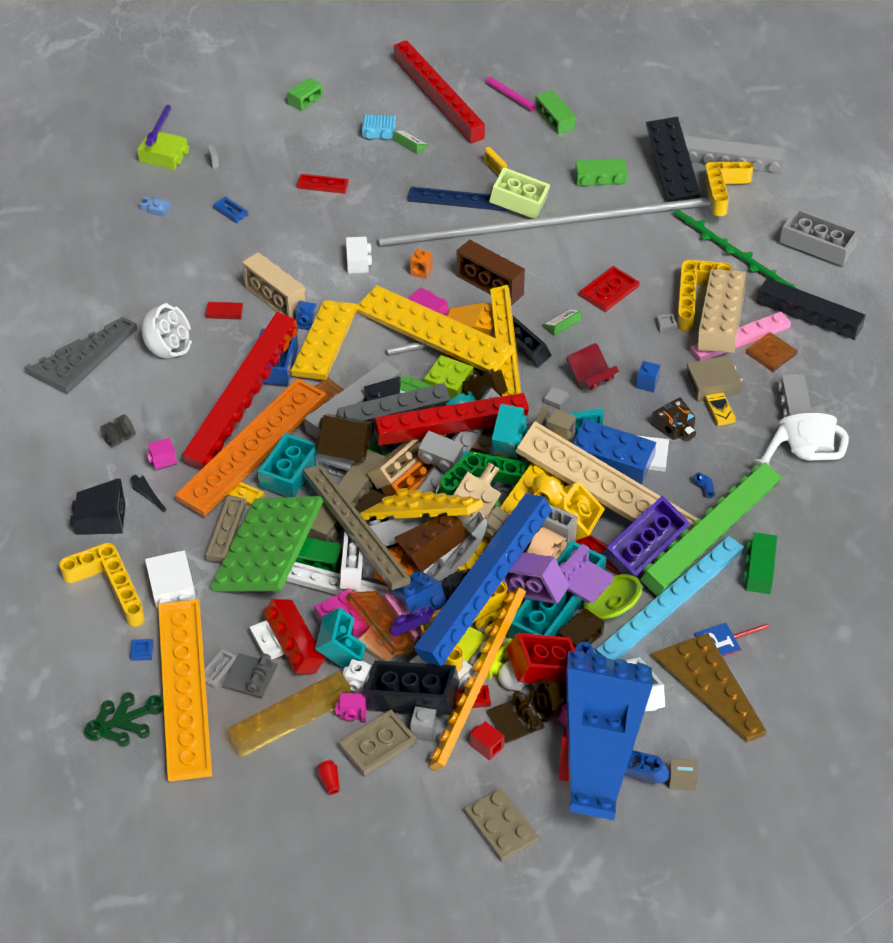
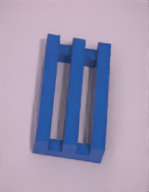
M226 196L213 204V208L236 224L239 222V219H244L243 216H249L246 209Z

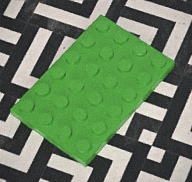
M321 496L255 498L230 546L227 557L223 560L210 585L212 590L281 591L324 502Z

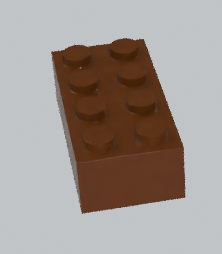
M470 239L456 250L457 277L490 295V289L508 285L511 306L524 295L525 269Z

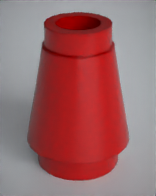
M333 760L323 761L318 764L317 774L327 793L333 795L340 792L338 766L334 764Z

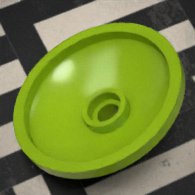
M616 575L613 582L594 603H588L584 600V608L600 619L618 617L629 611L638 602L642 594V585L639 579L633 575Z

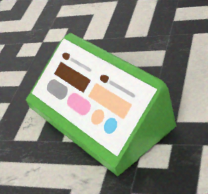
M406 131L393 132L394 141L417 154L428 147L427 143Z
M568 309L544 323L543 327L555 336L581 321L582 312L580 310Z

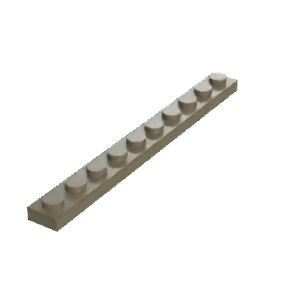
M322 465L303 469V476L316 493L321 496L326 506L390 589L394 590L410 585L408 574Z

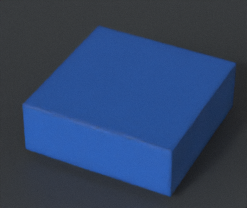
M153 639L132 640L131 661L152 660Z

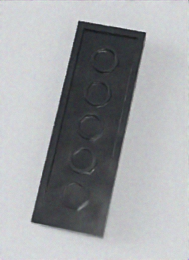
M678 116L646 122L648 136L667 202L700 198L699 187Z

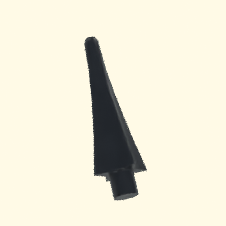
M136 474L131 477V481L134 483L133 490L143 495L165 512L166 508L157 498L144 475L140 478Z

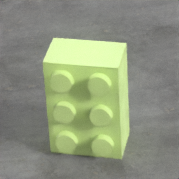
M504 167L493 186L489 202L536 219L547 199L550 184Z

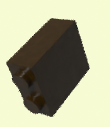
M333 414L323 415V418L321 417L319 421L321 432L316 440L317 453L359 462L365 461L372 422Z

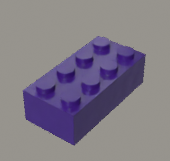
M662 495L605 549L603 555L622 574L637 577L691 523Z

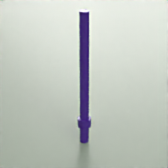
M170 105L165 106L153 130L147 135V146H152L156 142L157 134L171 110Z

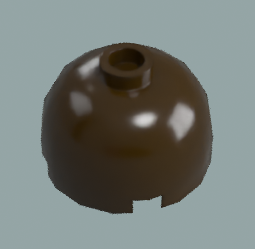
M555 679L536 680L532 684V686L535 685L534 691H530V703L536 713L540 714L542 722L554 721L559 718L562 706L567 704L566 689L562 683Z

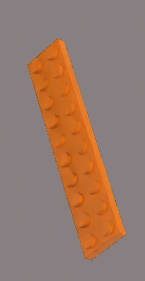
M297 378L175 494V499L205 517L273 451L285 433L291 434L305 420L308 414L315 411L327 399V394Z

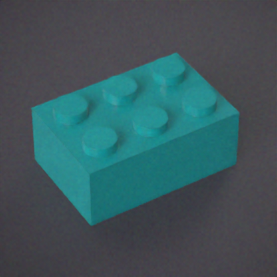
M500 404L492 436L495 456L520 461V458H524L515 452L528 432L527 416L524 414L523 408Z
M285 433L258 470L259 486L287 497H295L306 481V478L303 476V469L316 466L315 457L318 450L316 443Z

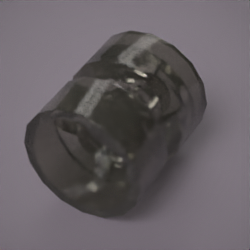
M125 414L115 418L114 423L107 422L100 426L101 434L111 448L122 443V439L127 440L136 434L132 422Z

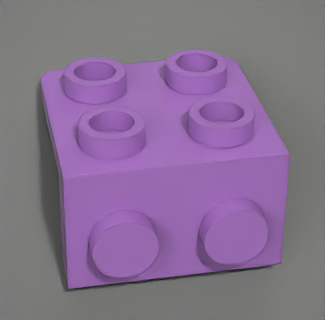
M582 544L559 567L570 585L567 590L588 603H594L613 582L614 576L588 561L589 547Z

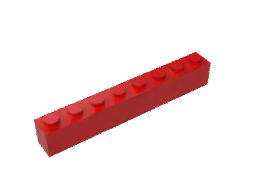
M519 393L375 417L374 432L378 446L424 438L428 431L438 435H445L495 426L500 404L523 408L526 416H528L529 406L525 394Z

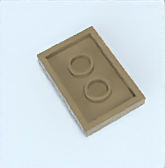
M389 710L341 740L339 747L362 775L366 776L416 744L417 738L392 710Z
M502 787L465 808V814L501 862L539 841L537 833Z

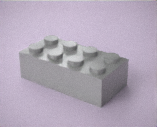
M796 208L782 227L780 243L844 266L857 247L860 231Z

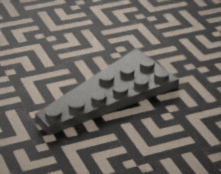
M121 317L105 325L103 330L88 334L89 337L82 341L78 339L56 350L54 355L39 359V362L31 366L29 364L25 366V372L68 393L137 329V323Z

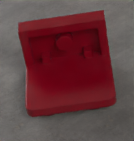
M597 343L572 353L566 358L581 390L587 387L590 390L600 386L598 382L604 380L606 383L614 379V374L619 372L617 366L608 367Z

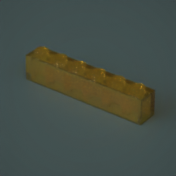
M338 671L227 728L229 742L239 758L335 709L336 702H340V693H351L350 684L342 673Z

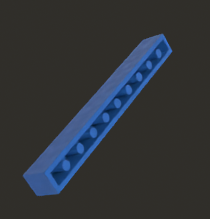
M525 493L415 645L414 649L422 661L438 666L443 665L552 512L545 497Z

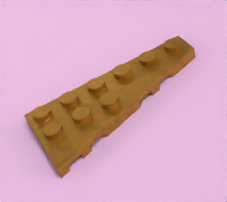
M709 633L652 653V658L656 662L659 661L669 674L672 673L676 676L680 683L703 704L706 703L717 717L720 716L728 723V727L746 743L766 735V729Z

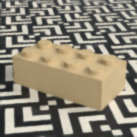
M259 252L243 261L245 288L276 312L296 319L295 309L299 301L306 302L304 285L292 278L290 274L285 273L278 265L273 264Z

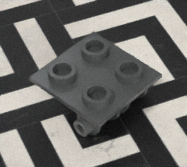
M239 653L223 687L262 698L278 664L271 661L269 654L255 658Z

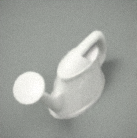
M802 413L787 416L778 422L779 428L761 459L753 460L751 465L753 468L756 465L760 467L765 462L769 465L770 458L783 441H788L791 452L801 459L808 461L838 460L846 453L849 436L842 427L836 425L837 419L832 415ZM836 432L840 435L841 442L839 450L832 453L834 451L833 445Z

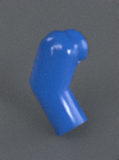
M700 472L696 473L693 476L695 484L704 489L707 498L714 497L715 492L712 479Z

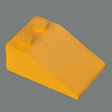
M484 302L450 308L447 317L495 338L492 304Z

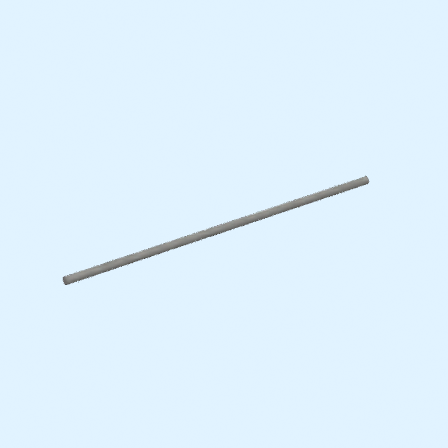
M706 197L378 238L379 246L710 206L709 198Z

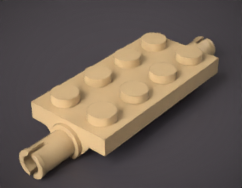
M488 463L486 469L478 478L467 472L453 494H457L460 497L472 496V498L481 499L483 503L482 508L469 515H457L462 524L478 512H481L486 518L501 495L490 484L499 471V468L496 466L493 468L494 465Z

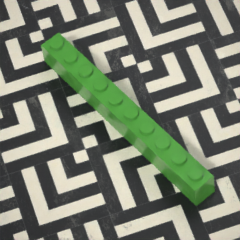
M766 462L760 467L756 465L750 471L751 475L749 477L745 475L738 484L740 486H733L727 492L728 497L724 498L722 496L716 502V508L710 507L703 516L705 518L703 520L698 518L691 527L693 529L691 531L686 529L679 538L681 540L679 542L674 540L667 549L669 551L667 553L662 551L655 560L657 562L655 564L650 562L643 569L645 574L640 580L657 597L779 483L782 477Z

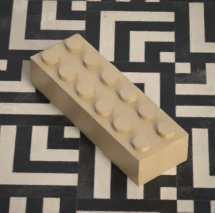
M711 269L699 328L698 350L735 353L745 294L746 272Z

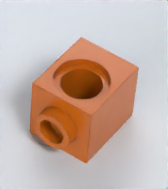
M416 249L410 259V273L412 276L427 279L433 268L432 252Z

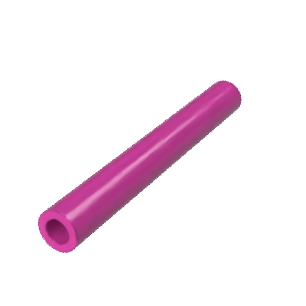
M491 76L487 78V84L530 111L535 110L536 104Z

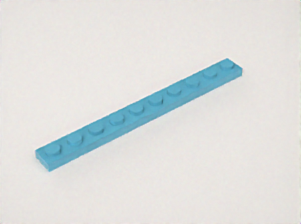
M728 536L596 649V653L605 656L607 659H620L744 551V546Z

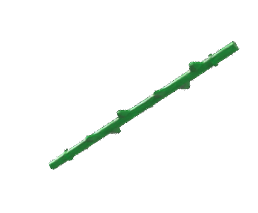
M679 209L674 211L675 216L702 233V240H713L725 248L726 253H732L749 264L750 272L759 271L770 279L796 288L794 284H790L778 276L775 270H769L752 258L753 252L740 251L728 243L727 238H721L704 227V220L695 221L691 216L686 215Z

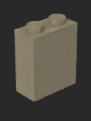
M729 356L687 363L686 378L697 402L704 401L706 395L723 392L725 396L739 394L740 386L743 384L742 377L738 375L734 362L732 363Z

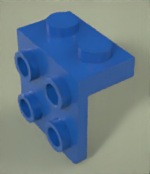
M420 571L411 574L410 585L391 590L390 587L388 588L390 594L403 601L407 615L418 607L424 608L430 605L432 610H435L447 602L441 582Z

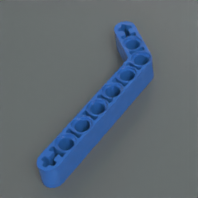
M581 642L575 647V651H582L592 656L598 655L588 642ZM633 750L625 775L654 783H663L669 777V769L660 757Z

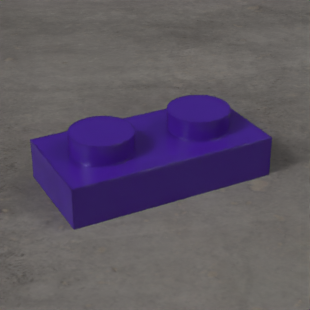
M431 606L418 607L408 615L402 614L397 616L393 620L390 629L393 636L395 637L430 622L434 613Z

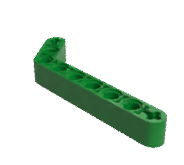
M470 452L441 478L436 487V494L446 493V495H453L467 472L478 478L482 475L488 463L493 464V468L495 466L499 468V471L492 480L493 482L516 486L531 463Z

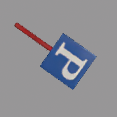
M723 623L696 632L694 635L698 637L709 633L723 657L741 651L735 638L768 628L769 624L733 635L727 623Z

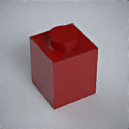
M484 721L480 726H475L471 731L470 746L490 761L504 748V735Z

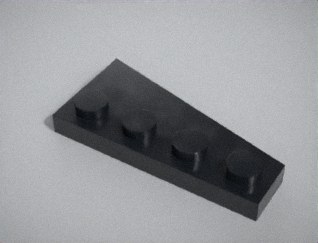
M400 376L364 386L367 401L400 394ZM401 442L380 445L382 455L391 453Z

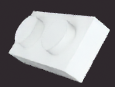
M267 620L250 627V632L262 655L269 654L271 660L285 655Z

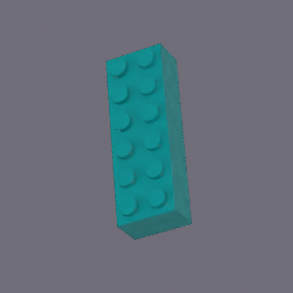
M571 540L557 558L558 565L560 566L563 562H566L570 558L571 553L575 549L578 550L581 545ZM589 549L588 561L605 570L606 557ZM566 590L558 604L526 599L514 616L509 627L508 637L513 639L517 633L558 636L559 629L569 622L584 600Z

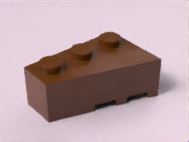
M445 513L395 536L394 539L403 553L420 572H423L463 542L469 534L457 516H448Z

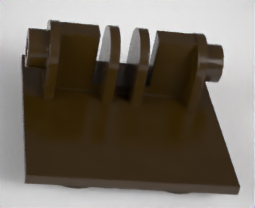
M515 691L512 694V700L487 710L499 732L504 735L506 743L545 728L527 696L520 691Z

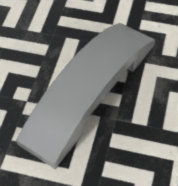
M478 512L466 526L470 532L469 535L446 562L440 558L427 571L429 576L441 581L448 577V575L455 573L458 567H462L471 558L480 545L488 521L481 512Z

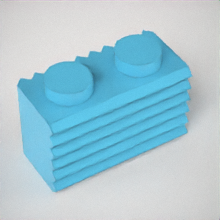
M364 115L362 125L363 138L393 139V132L396 131L395 115Z

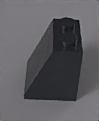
M121 478L77 492L76 500L72 502L74 515L70 516V525L74 527L76 535L123 534L126 501Z

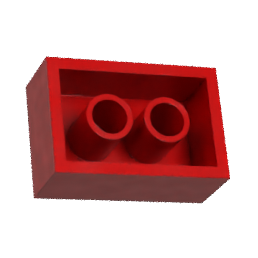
M517 633L506 648L517 681L533 683L540 679H555L562 683L563 686H566L568 651H575L571 638Z

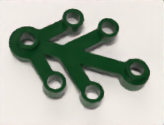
M126 692L122 695V701L116 712L112 701H104L96 720H91L86 724L84 729L85 736L93 741L99 740L102 737L117 741L120 747L128 746L130 744V737L126 732L117 733L111 731L110 729L114 727L135 732L141 739L149 737L150 729L147 724H137L129 721L149 713L155 715L161 713L164 709L162 697L152 695L147 699L145 706L126 713L128 707L133 706L135 703L132 693ZM115 712L113 718L105 722L107 716Z

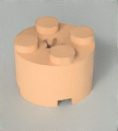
M542 527L529 542V549L525 553L552 556L557 560L567 546L566 538Z

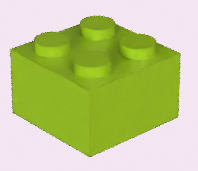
M440 355L425 376L424 382L432 386L445 383L449 397L453 399L462 393L466 394L462 382L469 380L468 376L473 374L474 367Z

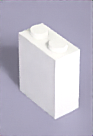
M185 550L145 559L156 608H159L158 604L196 599Z

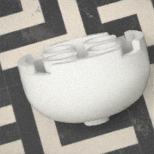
M165 303L154 307L145 315L141 326L142 337L145 345L154 355L164 359L175 358L186 354L192 341H188L189 330H191L190 324L184 313L177 306L172 307ZM185 340V347L180 352H171V350L179 347V341Z

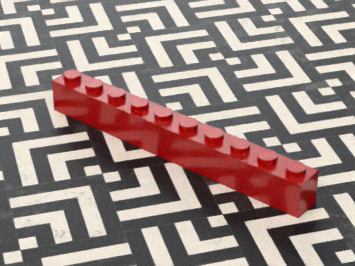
M407 40L394 44L395 62L467 141L472 144L485 139V123Z
M279 312L275 313L183 452L182 456L185 464L201 470L222 450L225 440L232 435L236 423L241 421L244 411L251 406L253 397L260 392L265 379L269 378L272 368L279 363L281 354L288 349L289 342L297 335L296 319Z

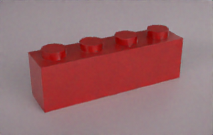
M272 599L263 614L295 673L316 674L325 658L323 654L315 650L316 642L293 600Z

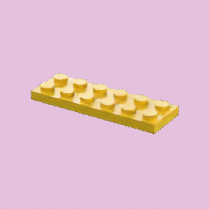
M323 300L291 369L292 376L327 380L356 315L357 304Z

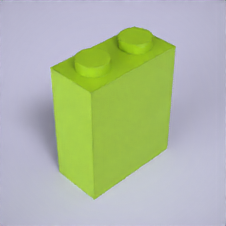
M159 132L156 142L152 146H147L146 136L137 148L139 162L175 170L189 152V145L185 137Z

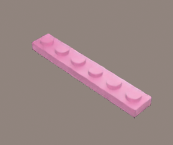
M780 311L741 326L738 330L736 348L790 328L791 322ZM698 343L690 346V352L698 361L707 360L725 353L698 350Z

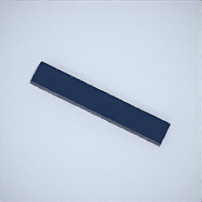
M411 187L408 196V202L507 211V208L489 202L491 194Z

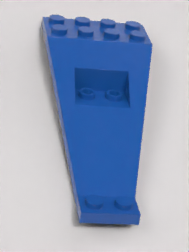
M568 651L566 663L569 812L614 820L616 801L653 686L652 667L644 663H628L623 659H607L603 655L592 656L582 651Z

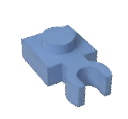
M143 197V203L139 202L141 210H148L150 214L162 217L165 216L171 207L170 201L159 198L151 200L148 197Z

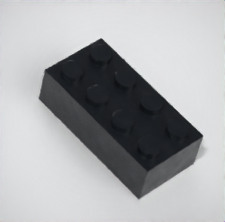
M374 660L364 694L368 708L373 710L414 712L415 706L434 709L436 714L451 715L460 681L455 665L438 666L435 664Z

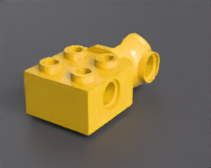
M540 475L534 478V495L543 496L548 504L578 516L576 540L589 536L605 508L580 481L562 488L555 479L549 476Z

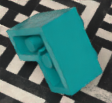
M339 607L323 616L315 650L344 669L346 666H349L352 659L357 661L363 660L366 645L351 635L355 618Z

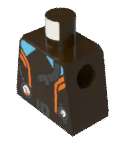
M681 397L652 412L651 425L670 439L676 440L683 435L688 440L695 437V415Z

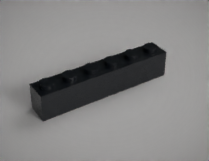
M766 278L758 290L756 303L779 312L781 311L784 314L852 340L856 339L863 328L866 314L773 279Z

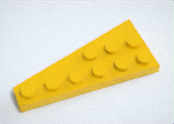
M403 488L397 490L393 496L384 497L382 502L360 514L364 520H369L372 516H376L377 520L394 516V519L422 517V513H429L430 517H436L446 512L448 516L469 515L482 508L483 503L481 499L472 498V496L460 497L457 494H436L432 491L420 492V490L412 491Z

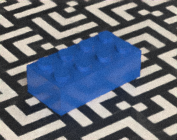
M584 419L573 442L577 447L640 484L643 483L653 461L657 443Z

